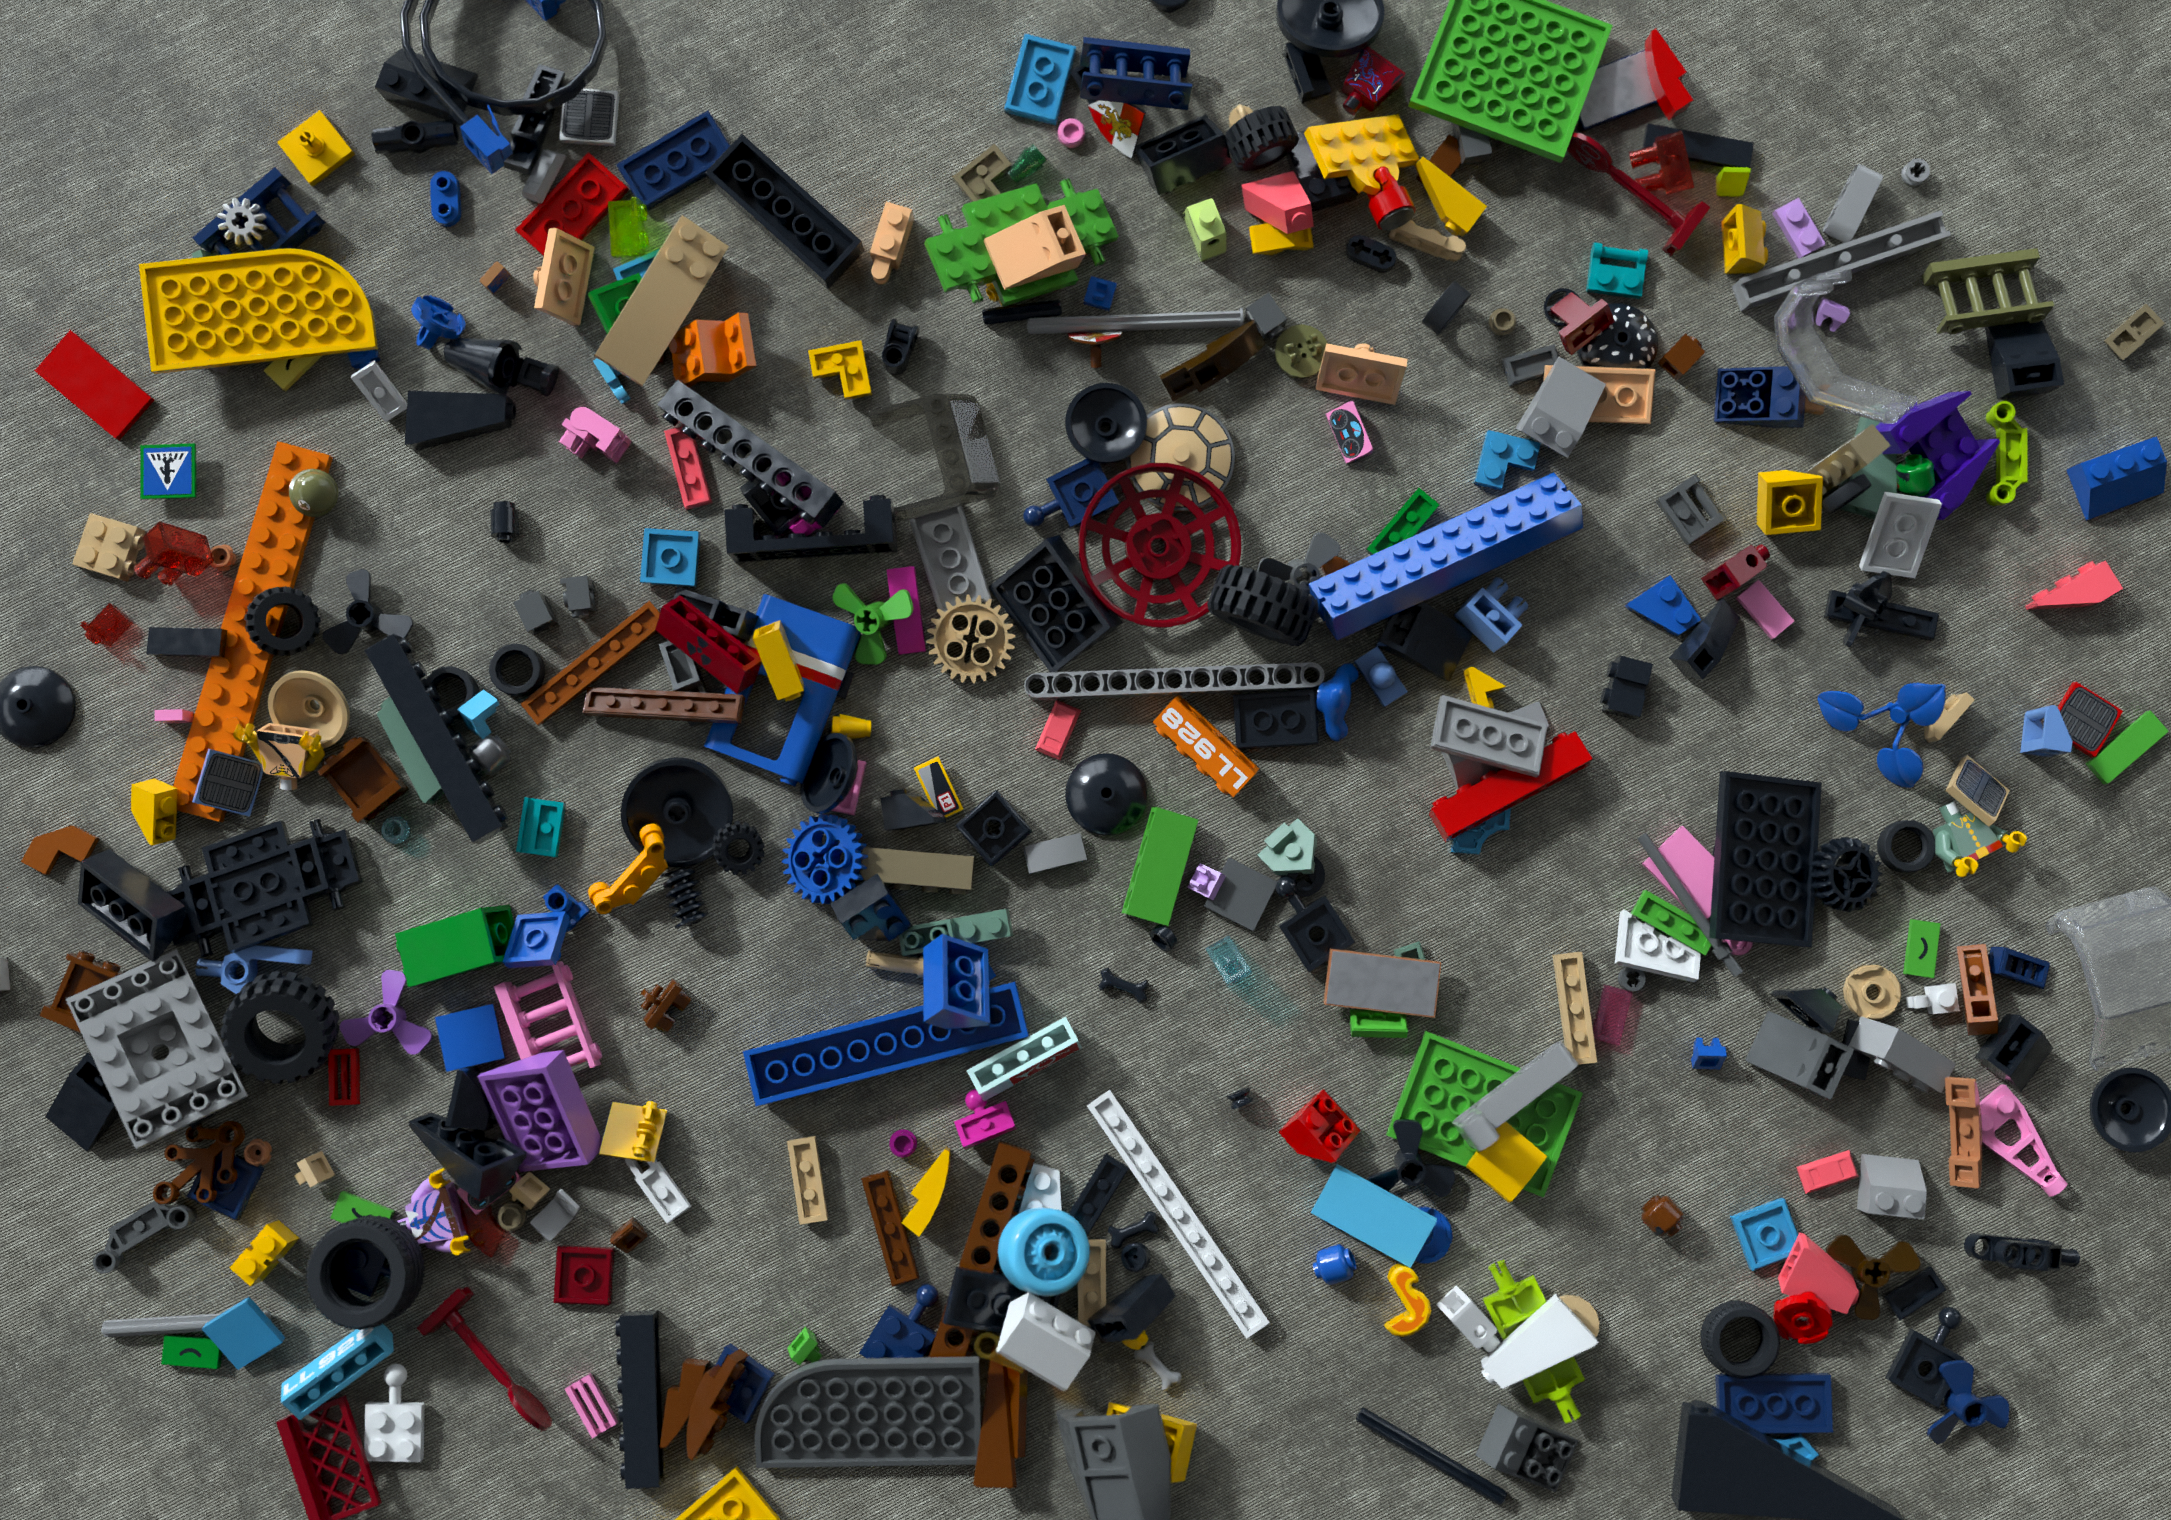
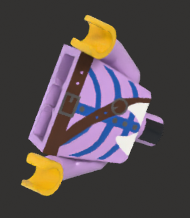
M441 1168L431 1173L429 1178L424 1180L412 1194V1203L405 1206L407 1218L398 1220L400 1225H404L406 1229H409L410 1234L413 1233L414 1239L418 1241V1244L424 1243L429 1249L453 1253L454 1255L468 1253L470 1249L464 1247V1240L469 1239V1237L463 1235L469 1233L457 1192L454 1183H450V1179H443L442 1172L445 1169Z

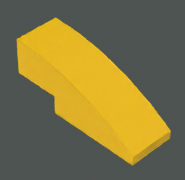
M948 1147L943 1150L910 1193L919 1201L904 1218L902 1224L917 1236L921 1235L930 1222L946 1186L951 1157V1149Z

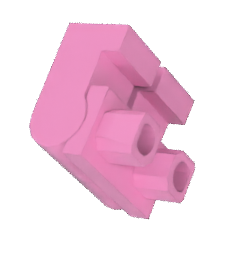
M586 407L576 408L572 412L570 420L567 418L564 420L562 426L567 431L559 441L567 450L581 459L587 450L592 448L595 451L599 449L616 464L632 443L618 427Z

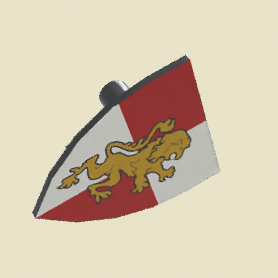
M1098 100L1089 104L1088 107L1092 118L1101 134L1117 150L1133 158L1146 112L1127 103Z

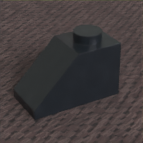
M907 789L890 791L891 796L881 798L885 831L946 823V817L918 794H907Z

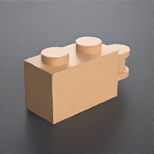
M890 202L885 203L870 250V255L874 262L871 273L877 284H885L889 280L892 268L899 270L914 222L912 209Z

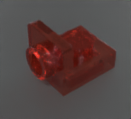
M109 603L90 623L83 621L80 626L86 631L85 637L95 645L100 643L111 646L133 622L114 604Z

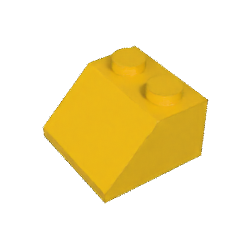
M1737 204L1721 221L1725 274L1757 273L1768 260V249L1764 247L1763 237L1766 234V223L1762 221L1761 211L1743 204Z

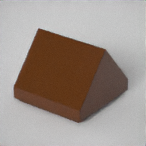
M632 1217L611 1235L610 1242L625 1254H628L644 1241L648 1235L635 1218Z

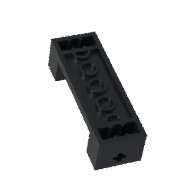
M873 495L869 497V500H863L865 533H860V530H845L844 535H833V532L823 531L817 532L814 537H805L803 533L789 534V538L778 539L776 535L761 536L760 517L753 508H748L747 504L732 505V509H724L727 554L737 563L898 552L895 508L891 498L886 499L885 495Z

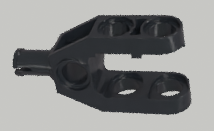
M1971 1233L1964 1242V1250L1969 1257L1998 1262L2000 1265L2011 1268L2060 1271V1265L2076 1267L2080 1262V1255L2077 1250L2063 1249L2062 1245L2054 1244L2051 1241ZM1981 1239L1983 1242V1249L1979 1254H1977L1975 1250V1245L1977 1241Z

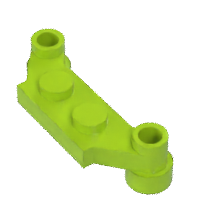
M2001 401L1995 404L1986 414L1987 423L1995 428L1996 439L2000 441L1996 448V484L1986 494V501L1992 506L2005 505L2015 498L2017 487L2028 482L2027 428H2021L2014 419L2015 407L2008 401Z

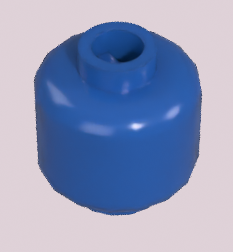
M1337 1244L1317 1252L1313 1269L1318 1279L1322 1278L1328 1285H1334L1351 1279L1354 1270L1357 1269V1265L1351 1249H1346L1343 1245Z

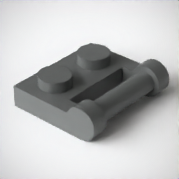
M1694 474L1655 501L1686 545H1689L1727 519L1723 511L1720 513L1703 489L1697 474ZM1690 488L1711 520L1708 522L1705 520L1685 492L1687 489Z

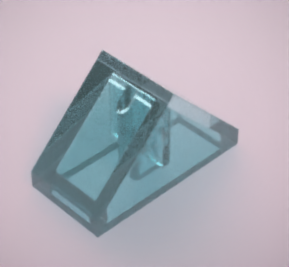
M1229 935L1205 948L1225 986L1229 987L1252 974L1250 967Z

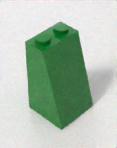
M510 905L478 908L395 933L396 947L401 956L403 973L406 976L408 987L425 985L502 964L514 927Z

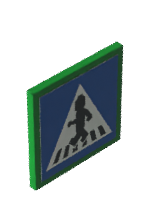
M195 443L140 445V499L196 498Z

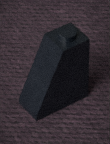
M1162 1273L1144 1276L1092 1315L1087 1321L1101 1343L1137 1339L1176 1295Z

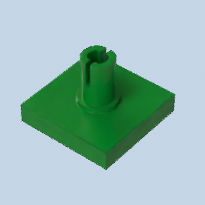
M639 273L588 293L607 334L642 278Z

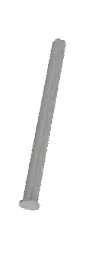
M1240 308L1239 311L1029 318L1027 330L1029 334L1241 327L1243 326V308Z

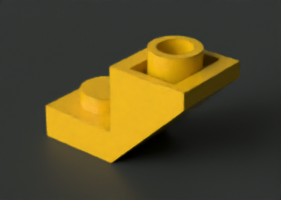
M1269 223L1249 227L1253 254L1274 255L1286 249L1306 251L1314 248L1311 228L1287 234Z

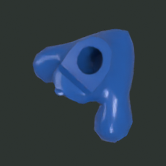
M1351 662L1337 668L1334 676L1328 682L1320 684L1316 698L1317 710L1324 714L1326 733L1331 740L1336 742L1348 734V727L1345 724L1344 716L1351 701V684L1358 679V670Z

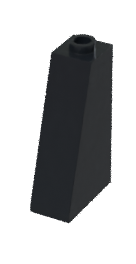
M408 391L405 445L412 450H422L511 428L512 419L516 417V405L506 394Z

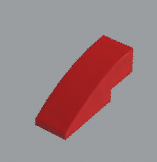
M1655 28L1645 41L1647 72L1658 104L1668 121L1687 110L1693 98L1681 83L1687 71Z

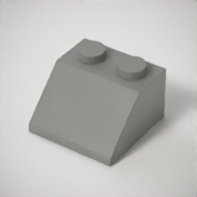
M1861 1154L1857 1210L1870 1214L1925 1220L1927 1190L1919 1160Z

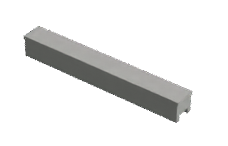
M1942 210L1740 278L1732 286L1740 311L1941 244L1951 236L1950 231H1946L1941 219L1943 216Z

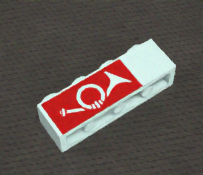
M1064 1017L968 1069L967 1072L978 1094L986 1101L1082 1049L1067 1018Z

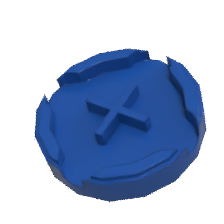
M424 295L423 298L417 297L411 308L413 316L422 325L417 336V345L429 350L439 336L447 339L460 337L466 326L463 316L460 313L457 316L453 312L454 308L452 305L440 298L431 295Z

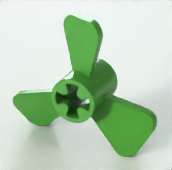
M842 583L838 585L833 594V602L838 607L855 614L854 624L857 630L863 633L855 654L856 660L861 664L874 665L884 662L887 655L880 630L887 627L892 620L904 619L912 615L913 603L910 593L902 589L885 603L877 601L867 606L847 584ZM875 618H876V619H877V623H876V622L874 623L871 619H875Z

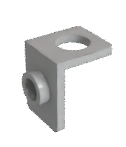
M560 1189L554 1199L531 1220L530 1225L550 1242L577 1216L581 1208Z

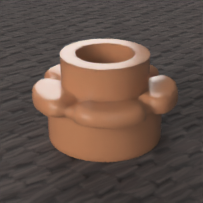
M217 545L211 548L208 553L209 563L213 568H218L219 571H226L230 569L231 565L235 564L236 554L233 553V549L229 545ZM222 555L225 556V559H224V560H221V559H220V557H221Z
M254 1139L245 1147L244 1158L254 1166L265 1165L271 1159L270 1152H272V1147L267 1141L263 1142L262 1139ZM257 1150L261 1151L260 1155L256 1154Z

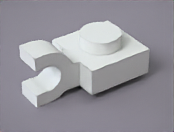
M1956 983L1925 986V995L1906 997L1907 1008L1927 1007L1928 1014L1960 1011Z

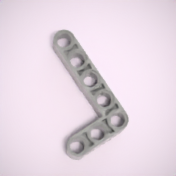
M1558 1041L1460 1114L1452 1123L1470 1147L1482 1151L1500 1137L1495 1130L1497 1127L1578 1066V1062L1563 1042Z

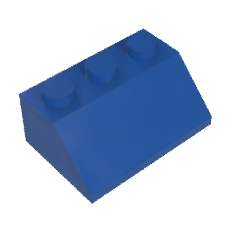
M2156 436L2082 462L2066 471L2086 520L2164 493L2167 460Z
M941 934L923 948L925 1023L944 1029L987 1026L990 1024L987 948L945 934Z

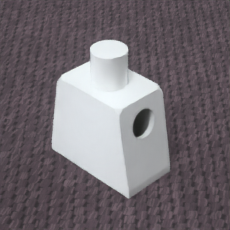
M1457 1286L1436 1304L1476 1349L1483 1347L1490 1353L1499 1346L1500 1340L1494 1335L1498 1329Z

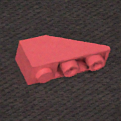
M2106 560L2097 564L2090 561L2078 568L2079 574L2073 578L2067 575L2054 583L2056 588L2048 591L2046 588L2033 595L2032 599L2034 601L2025 607L2027 610L2088 607L2104 601L2122 590L2123 587Z

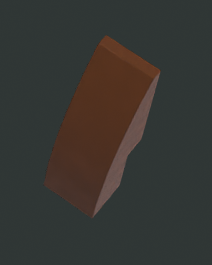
M687 1358L683 1362L680 1385H672L667 1391L660 1448H666L688 1420L698 1386L705 1372L708 1371L709 1360Z

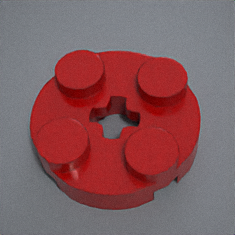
M1806 1291L1774 1303L1773 1320L1782 1338L1789 1341L1790 1337L1798 1339L1800 1344H1810L1818 1342L1828 1335V1329L1833 1324L1831 1310L1823 1300L1818 1299L1815 1293ZM1806 1317L1807 1321H1802V1319L1797 1318Z

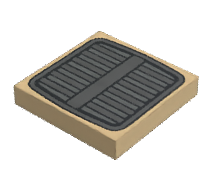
M1966 755L1960 760L1945 791L1989 827L1996 822L2010 790L1971 757Z

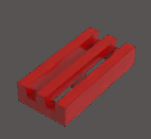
M359 1048L331 1049L328 1055L329 1106L360 1104ZM337 1055H341L342 1099L339 1100ZM348 1055H350L351 1064V1099H349Z

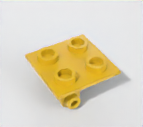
M648 1101L644 1106L612 1102L599 1155L655 1163L667 1110L658 1109V1104L653 1101Z

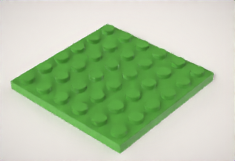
M1450 0L1408 107L1561 163L1613 25L1546 0Z

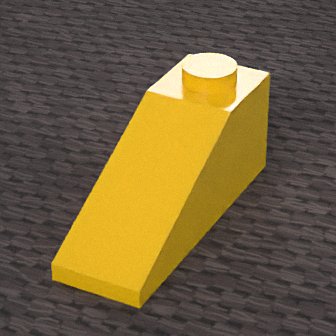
M1422 157L1415 164V168L1440 220L1445 223L1444 227L1448 232L1455 236L1458 234L1461 237L1464 236L1487 206L1429 160Z

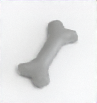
M1147 1342L1143 1349L1135 1350L1134 1357L1136 1360L1145 1361L1161 1377L1162 1391H1168L1172 1384H1179L1181 1382V1374L1170 1371L1155 1356L1153 1350L1154 1343Z

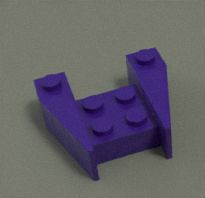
M1971 391L1948 392L1891 414L1876 426V429L1891 445L1882 454H1903L1909 449L1911 454H1920L1923 458L1933 462L1935 485L1929 490L1928 494L1921 497L1937 499L1941 502L1942 505L1936 520H1944L1964 502L2000 443L1999 439L1976 440L1959 413L1957 407L1972 395Z

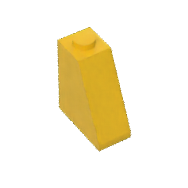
M781 620L755 629L753 641L777 700L784 698L785 701H791L800 697V692L804 691V683Z

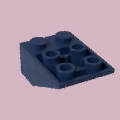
M1802 366L1718 368L1714 422L1769 428H1803L1807 373Z

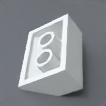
M1027 1293L1010 1302L996 1352L1058 1389L1065 1391L1090 1357L1095 1331L1035 1295Z

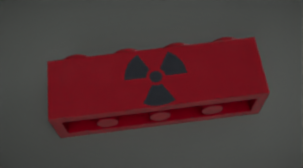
M681 595L662 606L655 628L657 632L736 694H739L755 683L762 664V660L758 655Z

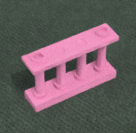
M563 961L552 965L554 973L516 987V985L512 986L511 982H503L494 986L521 1060L540 1053V1049L578 1035L583 1051L567 1057L570 1067L588 1061L590 1068L601 1065L599 1060L602 1058L601 1050L598 1044L592 1041L570 982L573 980L571 970L568 965L563 964ZM556 983L559 984L564 999L528 1013L522 1012L518 1002L521 1001V997ZM563 1010H569L573 1025L538 1039L531 1037L528 1029L531 1023Z

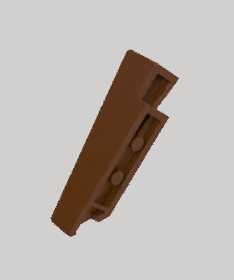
M994 1344L991 1352L973 1484L979 1488H1016L1015 1458L1025 1457L1028 1371L996 1352L998 1344Z

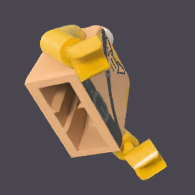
M248 723L245 729L241 724H237L233 733V737L237 741L246 742L251 747L266 774L280 776V789L282 790L297 789V778H303L314 771L325 756L320 743L322 737L319 735L318 729L268 723L257 730L256 733L254 731L255 726Z

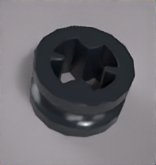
M1249 1087L1226 1096L1228 1100L1232 1101L1231 1109L1239 1108L1254 1101V1097L1249 1095Z

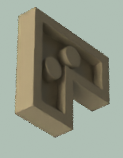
M993 144L952 177L953 181L967 198L974 202L1001 194L993 182L1011 169L1012 165L1000 149Z

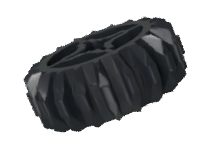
M1841 837L1840 839H1831L1828 844L1821 845V851L1814 853L1817 861L1810 863L1814 868V872L1810 873L1809 876L1814 878L1815 881L1810 886L1818 889L1815 896L1823 898L1822 904L1830 906L1835 911L1851 912L1861 910L1864 905L1871 904V897L1878 896L1875 888L1882 886L1878 881V877L1882 876L1883 873L1878 871L1877 868L1881 862L1874 860L1877 853L1869 851L1870 845L1862 843L1857 838Z

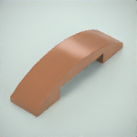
M1946 1077V1105H1949L1951 1156L1949 1158L1950 1185L1980 1188L1982 1172V1120L1976 1079Z

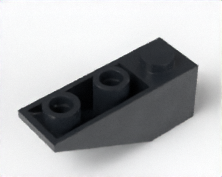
M1721 599L1669 659L1685 677L1703 680L1721 660L1740 617L1724 599Z

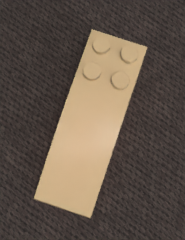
M682 215L594 356L635 383L643 386L729 246Z

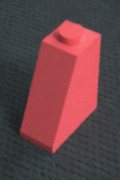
M1294 171L1241 185L1244 206L1247 212L1287 234L1314 227L1311 202Z
M1799 1232L1778 1276L1782 1293L1792 1296L1810 1291L1815 1293L1818 1299L1823 1300L1830 1309L1847 1314L1851 1305H1855L1859 1297V1290L1856 1287L1853 1276L1808 1236Z

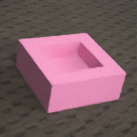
M183 709L155 710V721L165 724L192 723L193 712Z

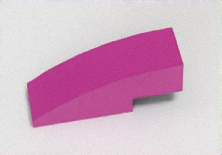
M910 566L886 569L890 598L898 591L905 589L910 593L913 603V613L911 616L893 620L899 655L926 652L915 568Z

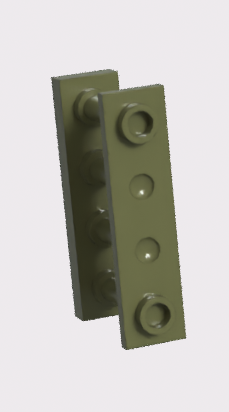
M2038 248L1930 263L1922 275L1924 286L1935 284V286L1939 287L1946 316L1936 328L1937 334L1947 332L1949 334H1957L1968 329L2025 321L2037 323L2044 320L2054 307L2053 301L2039 303L2030 271L2040 258ZM2015 273V275L2019 276L2027 305L2012 307L2003 275ZM1988 277L1992 279L2000 306L1999 309L1985 310L1977 278ZM1962 281L1966 284L1973 312L1958 314L1950 282Z

